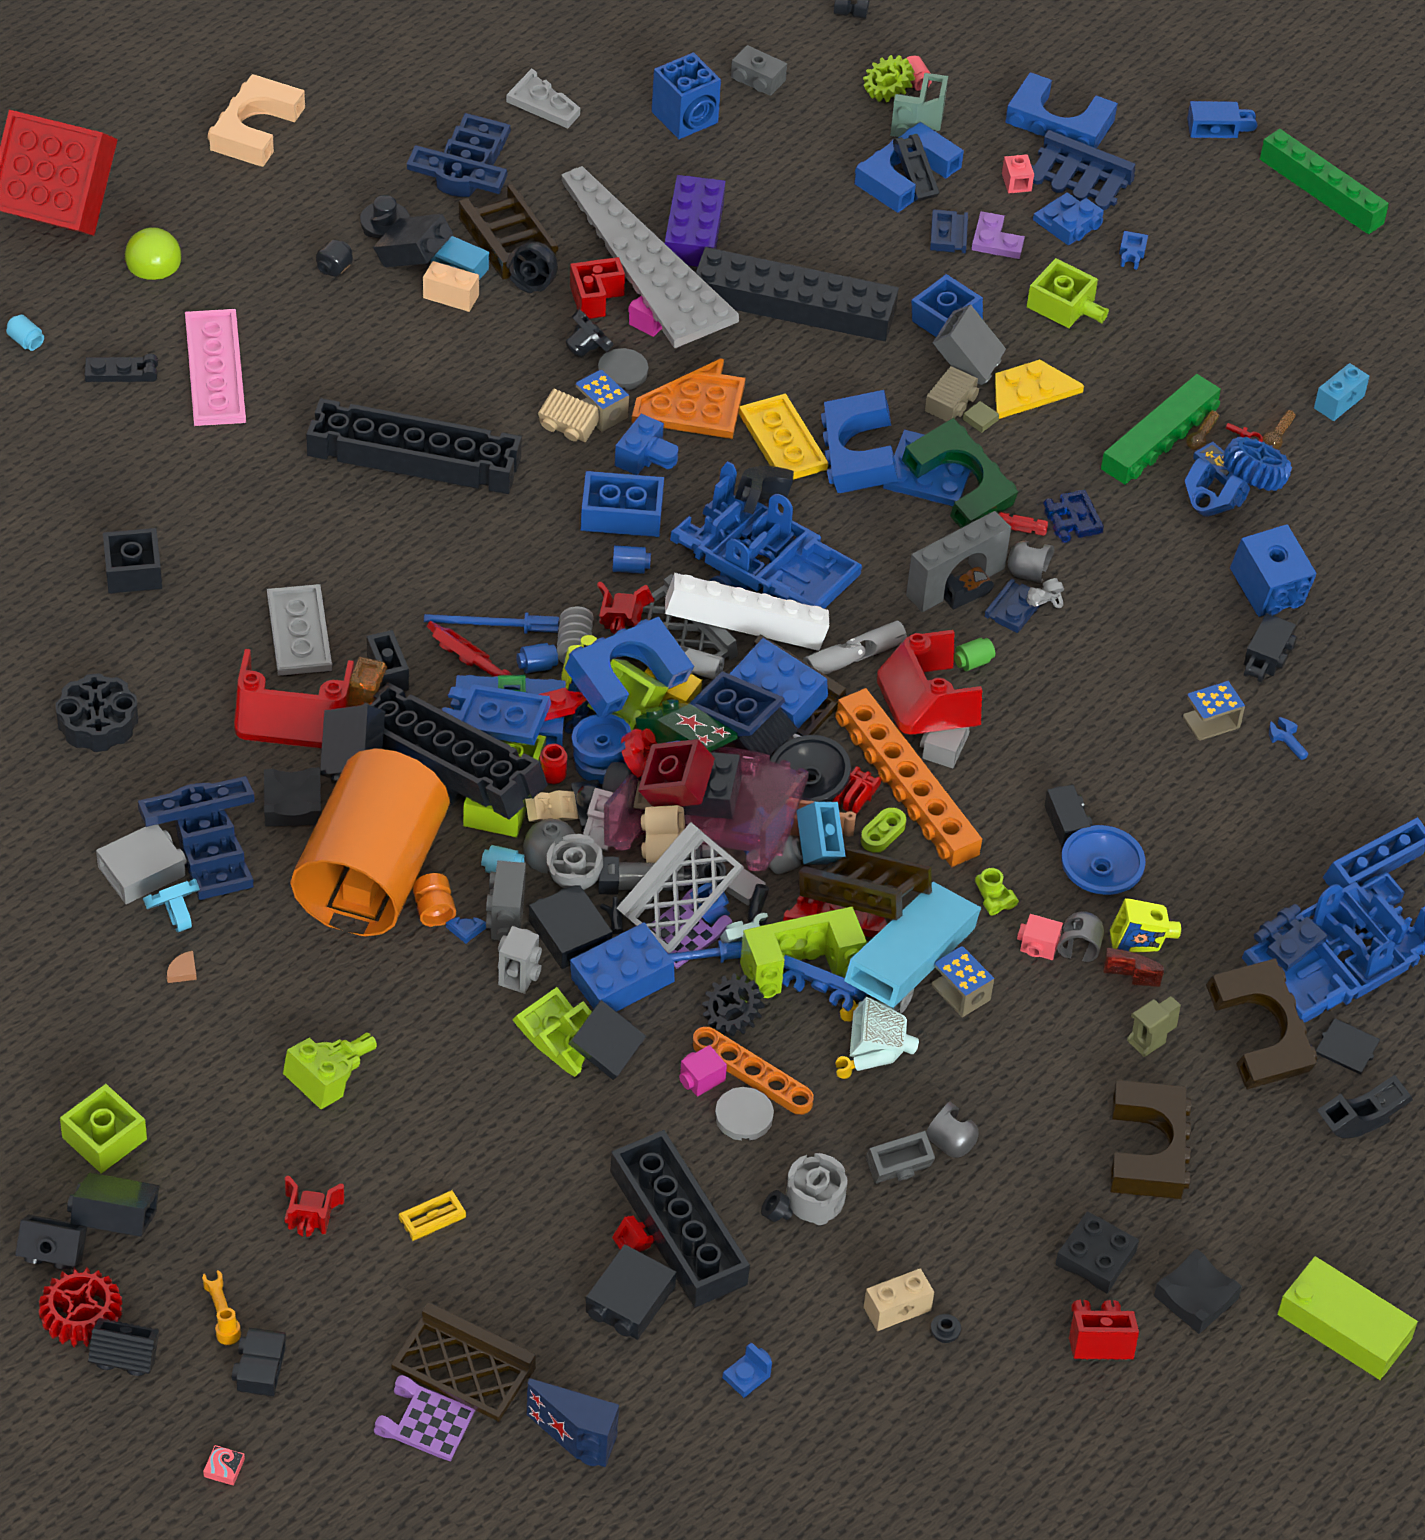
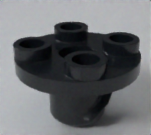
M380 195L362 211L360 223L366 236L381 239L399 218L410 216L403 206L397 204L395 198L390 195Z
M581 309L572 315L578 325L575 326L574 333L566 340V345L574 355L582 358L599 345L606 352L611 349L614 343L595 323L590 321Z

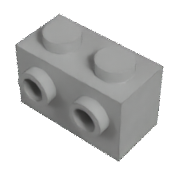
M512 926L508 935L502 936L498 946V985L525 994L531 981H537L540 975L541 965L538 964L542 948L539 947L538 934L527 929Z

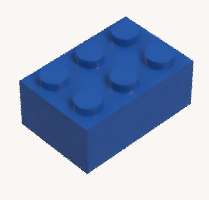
M586 471L581 531L659 537L664 477Z
M764 638L730 673L732 676L784 697L785 702L780 707L797 729L828 697L826 677Z
M644 922L570 960L571 979L593 1009L602 1000L617 1012L675 982L674 961Z

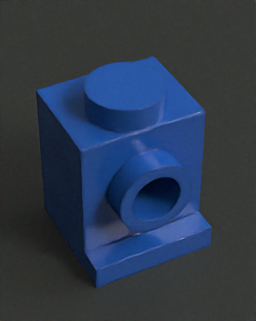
M706 883L698 888V898L710 896L713 892L712 883ZM692 891V892L689 893V894H690L691 898L693 899V891ZM724 892L702 916L710 925L715 924L721 916H728L730 914L726 907L729 904V900Z

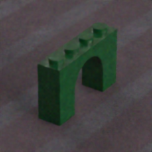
M954 418L905 447L902 461L917 479L937 466L946 463H956L965 466L976 476L979 487L955 501L950 517L960 528L993 511L999 514L1014 505L1018 494L1014 483L1002 474L999 466L987 457L983 448L973 441L965 427L959 425Z

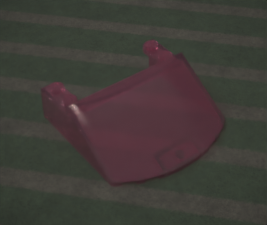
M720 747L710 753L740 755L743 775L733 819L685 815V828L691 822L719 847L750 851L746 856L748 869L752 871L766 870L776 855L783 856L796 816V810H798L808 779V771L803 768H799L796 771L790 768V762L786 760L780 761V764L771 762L770 755L737 748ZM630 772L629 776L625 778L604 804V845L613 846L617 850H627L631 847V843L635 838L640 835H646V831H643L641 827V816L645 814V810L633 808L638 781H641L642 776L637 778Z

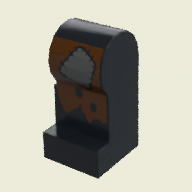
M975 567L966 574L956 577L950 574L945 584L944 600L954 610L989 594L993 589L994 583L981 567Z

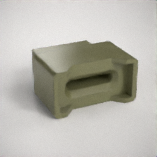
M1172 996L1160 1004L1154 999L1131 1014V1017L1134 1019V1025L1127 1041L1143 1057H1146L1165 1044L1167 1033L1177 1027L1181 1005Z

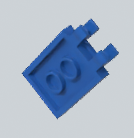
M472 684L470 690L459 687H451L448 697L453 698L450 706L457 709L461 708L460 711L447 707L442 708V711L498 740L534 745L550 708L551 700L550 696Z

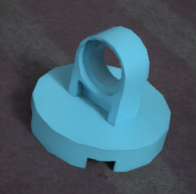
M193 879L190 882L186 881L163 889L156 895H148L143 900L147 909L165 904L172 924L177 926L176 932H181L192 927L191 918L183 897L200 890L197 880Z

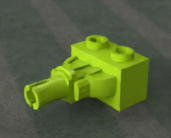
M365 1033L352 1042L339 1039L333 1043H315L312 1039L308 1038L287 1050L283 1074L314 1104L323 1109L343 1097L345 1085L352 1070L360 1065V1056L376 1049V1040L373 1036L370 1037V1033Z

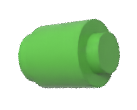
M977 638L957 646L954 653V661L959 668L969 671L989 663L995 657V648L990 639Z

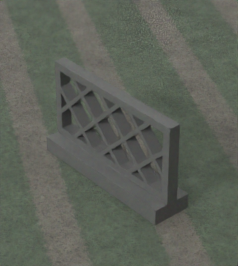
M673 574L666 577L664 585L652 593L654 602L643 607L642 612L648 613V621L652 619L653 613L665 614V607L654 605L655 601L663 596L666 597L674 576ZM667 614L666 622H663L668 630H683L682 639H675L679 646L699 647V651L702 652L703 648H715L718 651L715 654L716 656L723 657L724 659L727 657L729 660L738 656L736 640L725 628L685 619L684 624L670 623L671 615ZM687 631L700 632L701 639H686Z

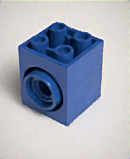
M694 52L655 68L652 113L678 139L718 123L721 79Z
M1288 524L1241 538L1230 566L1231 571L1258 617L1266 615V613L1275 615L1282 609L1288 607L1298 608L1303 605L1317 574Z

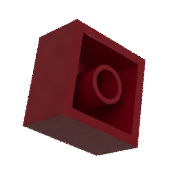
M699 739L652 744L638 791L652 807L702 804L715 758Z

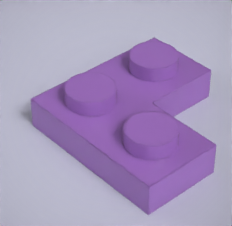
M981 211L972 243V250L1020 259L1025 236L1001 232L1005 216Z

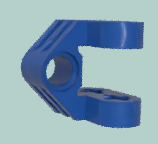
M1198 458L1184 480L1194 509L1202 516H1212L1234 509L1235 506L1240 507L1250 491V486L1247 482L1232 475L1218 497L1214 492L1208 490L1216 476V469L1211 463ZM1204 497H1209L1211 500L1210 504L1205 508H1200V500Z

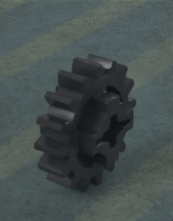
M733 973L731 980L722 976V983L720 985L713 982L712 985L715 990L713 992L706 991L705 993L710 998L709 1001L702 1002V1005L707 1009L703 1016L709 1020L708 1024L723 1035L727 1032L731 1037L735 1036L736 1030L745 1034V1027L747 1025L754 1028L753 1019H761L762 1017L758 1009L765 1008V1004L760 1000L764 997V994L759 990V986L755 981H751L746 975L740 978L736 973Z

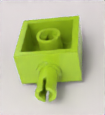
M1056 258L1029 288L1027 308L1067 328H1070L1083 314L1099 323H1103L1109 312L1108 308L1094 303L1098 279Z

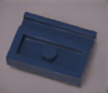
M933 210L930 250L945 252L962 250V253H966L968 213L964 212V215H959L956 211Z
M1011 578L987 608L985 617L991 618L996 623L1019 633L1039 606L1034 607L1027 602L1030 587L1024 584L1018 585Z

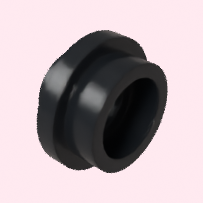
M941 1314L932 1320L930 1329L936 1340L942 1343H950L959 1337L961 1324L956 1317L949 1314ZM941 1325H948L951 1328L944 1329Z

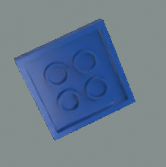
M904 430L894 455L898 482L884 484L883 489L953 506L955 501L962 498L971 471L960 464L946 463L937 466L917 479L904 464L902 457L905 447L924 436V434Z

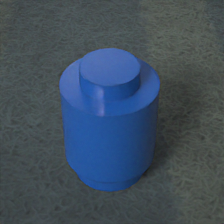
M542 643L521 647L520 653H517L519 669H524V672L527 674L550 670L552 666H557L558 654L555 645Z

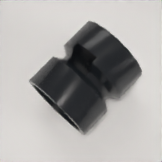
M835 0L834 14L847 16L849 13H852L853 17L866 19L870 0H857V4H851L852 0Z

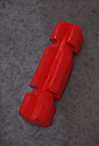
M1004 512L998 514L1011 526V530L1026 533L1035 531V534L1042 536L1047 533L1048 521L1038 519L1034 521V518L1014 514L1011 517L1009 513Z

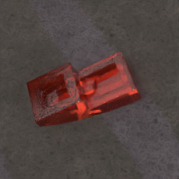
M1107 948L1104 960V973L1132 975V985L1160 987L1164 966L1133 952Z

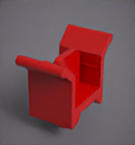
M602 582L597 584L604 597L599 622L606 629H610L613 634L625 628V626L635 627L641 620L643 607L654 602L652 593L647 585L635 591L634 595L617 593L613 600Z
M290 1176L285 1177V1193L287 1197L291 1198L285 1216V1223L288 1224V1229H293L297 1226L298 1234L303 1236L306 1226V1237L312 1235L314 1228H319L321 1234H326L332 1208L345 1203L344 1185L338 1184L328 1190L323 1208L325 1195L313 1191H303L300 1204H298V1185Z

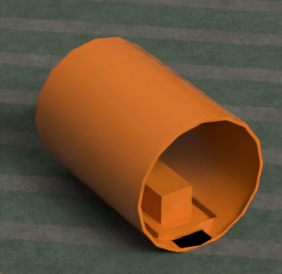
M383 749L359 751L347 760L294 869L290 884L294 896L307 913L324 925L332 928L335 927L330 926L329 922L334 913L369 922L364 934L353 933L365 937L384 934L395 926L448 810L450 800L447 789L438 776L418 760L397 751ZM346 866L350 868L332 903V907L375 919L386 895L388 894L390 898L384 908V911L379 921H374L371 919H367L364 917H360L357 915H353L350 913L342 912L327 907L329 900Z

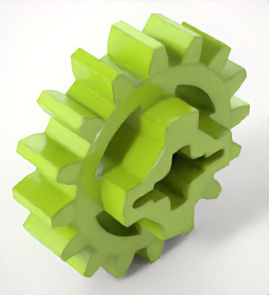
M890 55L888 60L880 58L879 64L872 63L874 68L867 69L868 76L863 77L864 87L872 99L876 97L877 101L880 102L885 98L886 102H889L890 97L895 98L896 94H906L905 88L912 87L910 81L915 80L913 75L915 72L908 59L902 60L900 55L894 59Z

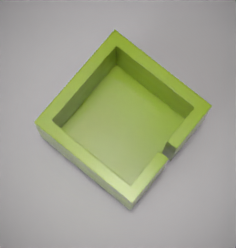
M612 659L610 663L611 668L629 693L623 708L612 714L624 719L630 725L632 731L637 729L635 718L645 714L648 708L659 707L669 687L626 660ZM590 704L587 705V707L594 710Z

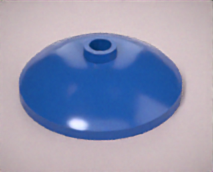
M1095 825L1074 832L1066 840L1062 849L1061 862L1066 875L1080 888L1096 894L1111 895L1127 891L1139 882L1144 873L1145 855L1136 839L1125 831L1111 826Z

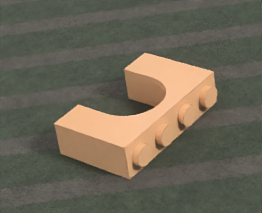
M252 74L247 82L242 84L236 97L231 99L226 111L220 114L215 126L209 129L208 140H210V150L263 167L274 152L273 135L244 125L242 121L252 115L268 114L295 122L305 109V91Z

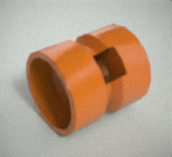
M430 873L419 877L415 881L413 893L420 921L424 925L429 927L445 925L447 921L456 916L454 900L450 895L449 881L445 875Z

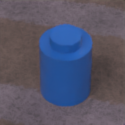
M614 545L613 572L644 574L645 569H650L651 553H646V547Z

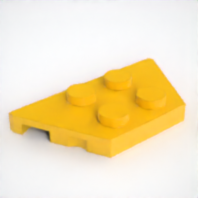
M1041 360L1033 361L995 373L996 412L999 414V419L1083 393L1084 385Z

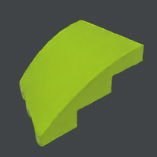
M556 987L512 1020L541 1052L563 1070L574 1077L581 1072L585 1057L568 1043L592 1011L584 1001L573 1008Z

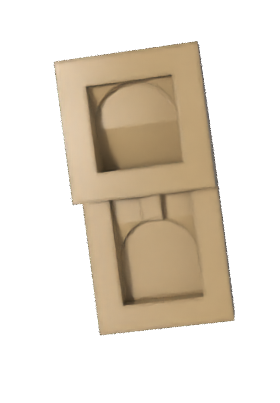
M572 791L540 792L533 799L525 798L530 822H538L548 818L560 819L562 821L578 819L575 794Z

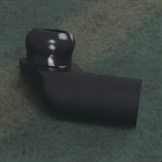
M755 885L747 918L750 923L758 914L765 913L762 912L769 891V887L766 885ZM768 917L763 921H759V925L764 926Z

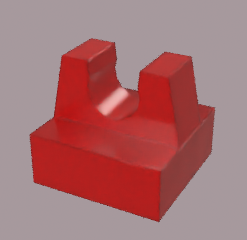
M634 1216L624 1217L612 1236L620 1250L625 1244L641 1252L650 1248L654 1242L653 1236H648L645 1233L644 1228L646 1226L644 1223L638 1222Z

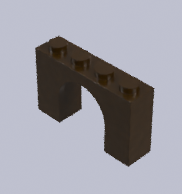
M1276 958L1215 974L1206 984L1216 1011L1244 1003H1254L1268 1009L1278 1022L1280 1038L1276 1045L1243 1054L1236 1063L1246 1089L1308 1073L1317 1064L1315 1048L1309 1044L1306 1036V1025L1302 1019H1299L1296 1011L1295 997L1288 991L1285 983V972L1281 966L1279 967Z
M1116 1080L1113 1093L1112 1120L1142 1122L1153 1125L1165 1134L1170 1146L1166 1150L1154 1155L1114 1152L1111 1166L1110 1192L1181 1199L1183 1190L1189 1189L1190 1171H1185V1164L1189 1165L1191 1149L1185 1145L1186 1140L1190 1139L1191 1123L1186 1122V1116H1190L1191 1099L1186 1098L1185 1086Z

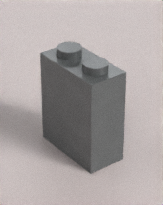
M971 304L953 311L933 341V344L952 367L978 378L977 384L980 385L990 380L993 369L1001 363V357L1006 350Z

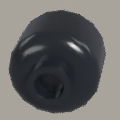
M339 240L327 242L316 254L318 269L323 274L333 277L341 275L353 262L350 246L346 242Z

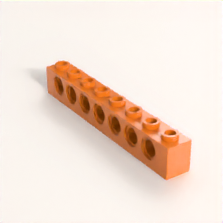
M867 688L838 699V707L835 714L838 724L847 729L853 744L859 745L864 752L867 762L876 767L882 782L888 783L892 788L895 799L904 804L911 820L917 821L924 837L933 842L939 857L943 860L946 859L949 865L953 867L979 856L982 844L981 836Z

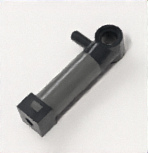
M702 845L696 849V859H703ZM603 857V868L598 879V893L618 895L619 890H633L655 863L619 862V857ZM716 862L717 877L726 876V867L723 862ZM711 863L697 865V879L712 876ZM692 865L682 866L677 871L678 881L692 880ZM706 883L698 884V888ZM693 885L678 886V891H689L693 888ZM673 887L663 888L661 891H673Z

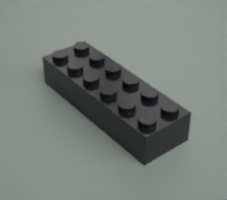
M665 1130L611 1152V1174L640 1221L646 1226L645 1229L648 1234L653 1236L654 1243L668 1266L676 1271V1279L694 1308L748 1285L750 1264Z

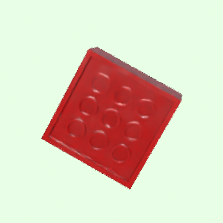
M9 110L0 145V212L94 236L118 139L102 132Z

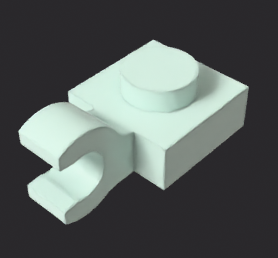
M767 913L758 914L748 924L743 925L742 921L727 925V929L720 936L722 943L742 941L743 930L759 927V921L765 920L768 917Z

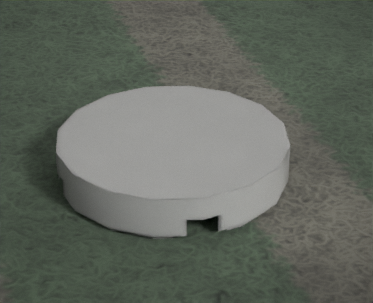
M733 1088L724 1093L717 1101L715 1110L717 1126L725 1135L732 1139L742 1141V1138H749V1140H755L765 1135L772 1126L774 1114L772 1103L764 1093L754 1088Z

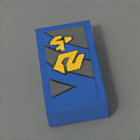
M1211 442L1194 452L1193 459L1196 461L1198 458H1201L1211 463L1216 469L1215 478L1225 486L1228 479L1234 474L1230 473L1223 464L1224 461L1222 459L1225 451L1214 442Z

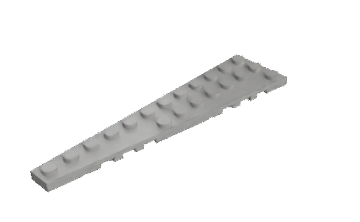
M583 166L561 174L565 188L574 201L577 202L580 210L586 213L590 225H594L599 238L605 241V247L612 257L620 258L626 278L632 283L637 294L642 296L645 306L651 309L653 318L656 322L659 321L662 331L674 348L739 322V314Z

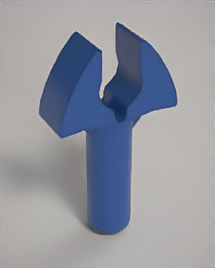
M1279 717L1278 725L1283 729L1280 730L1271 721L1269 736L1272 743L1277 740L1284 741L1300 760L1307 758L1308 752L1292 735L1297 731L1298 725L1290 720Z

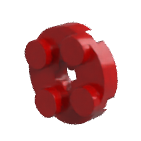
M648 728L643 731L634 729L625 734L621 739V743L625 742L626 747L622 750L623 758L628 768L637 778L643 775L651 745L657 744L654 733Z

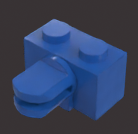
M640 414L616 444L615 466L635 475H638L644 466L649 467L651 463L670 469L678 462V446L663 440L664 423Z

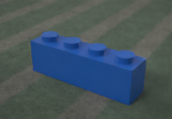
M1418 817L1334 861L1324 874L1323 879L1329 887L1339 884L1342 888H1345L1354 882L1362 886L1365 881L1374 876H1380L1385 872L1389 873L1424 854L1425 826Z

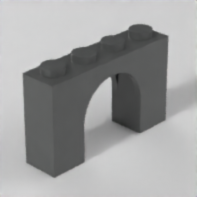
M993 511L911 555L906 596L922 612L943 602L945 584L949 574L959 562L968 556V564L972 568L981 567L988 577L1004 570L1011 526Z

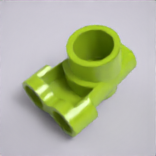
M985 869L975 878V883L985 900L983 905L990 915H996L1003 909H1012L1018 904L1019 900L1013 891L1007 890L1002 884L1003 874L998 869Z

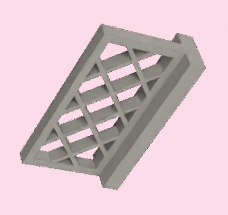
M690 822L617 909L638 926L642 923L637 919L645 909L655 908V923H648L646 925L648 928H656V934L652 932L653 935L670 954L744 867ZM704 841L710 846L711 858L696 859V849ZM715 851L722 857H716ZM728 861L734 866L727 876L717 877L716 862ZM711 863L712 877L697 879V865ZM692 865V880L678 881L677 871L682 866ZM712 883L713 892L710 896L698 898V884ZM693 885V899L679 900L678 886ZM673 887L674 901L659 903V892L663 888ZM694 904V914L692 917L680 920L679 906ZM674 906L675 921L660 922V908ZM675 926L674 938L668 944L661 939V927Z

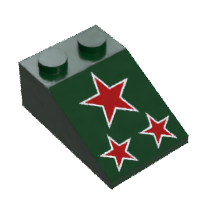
M677 699L663 701L662 706L648 708L645 714L635 718L637 729L642 731L647 728L650 729L655 735L657 744L699 739L708 751L711 752L738 739L737 732L695 706L679 703Z

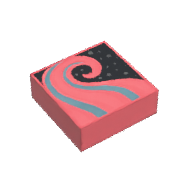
M215 1445L203 1471L204 1477L234 1486L245 1460L244 1453Z

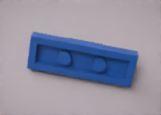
M784 956V968L787 972L783 974L782 984L785 987H788L792 979H796L794 988L796 991L801 992L805 986V979L810 981L811 987L819 992L826 993L827 990L833 992L829 998V1002L833 1006H836L841 998H845L842 1007L846 1011H850L853 1007V999L858 1001L864 1000L867 993L845 982V978L790 956Z

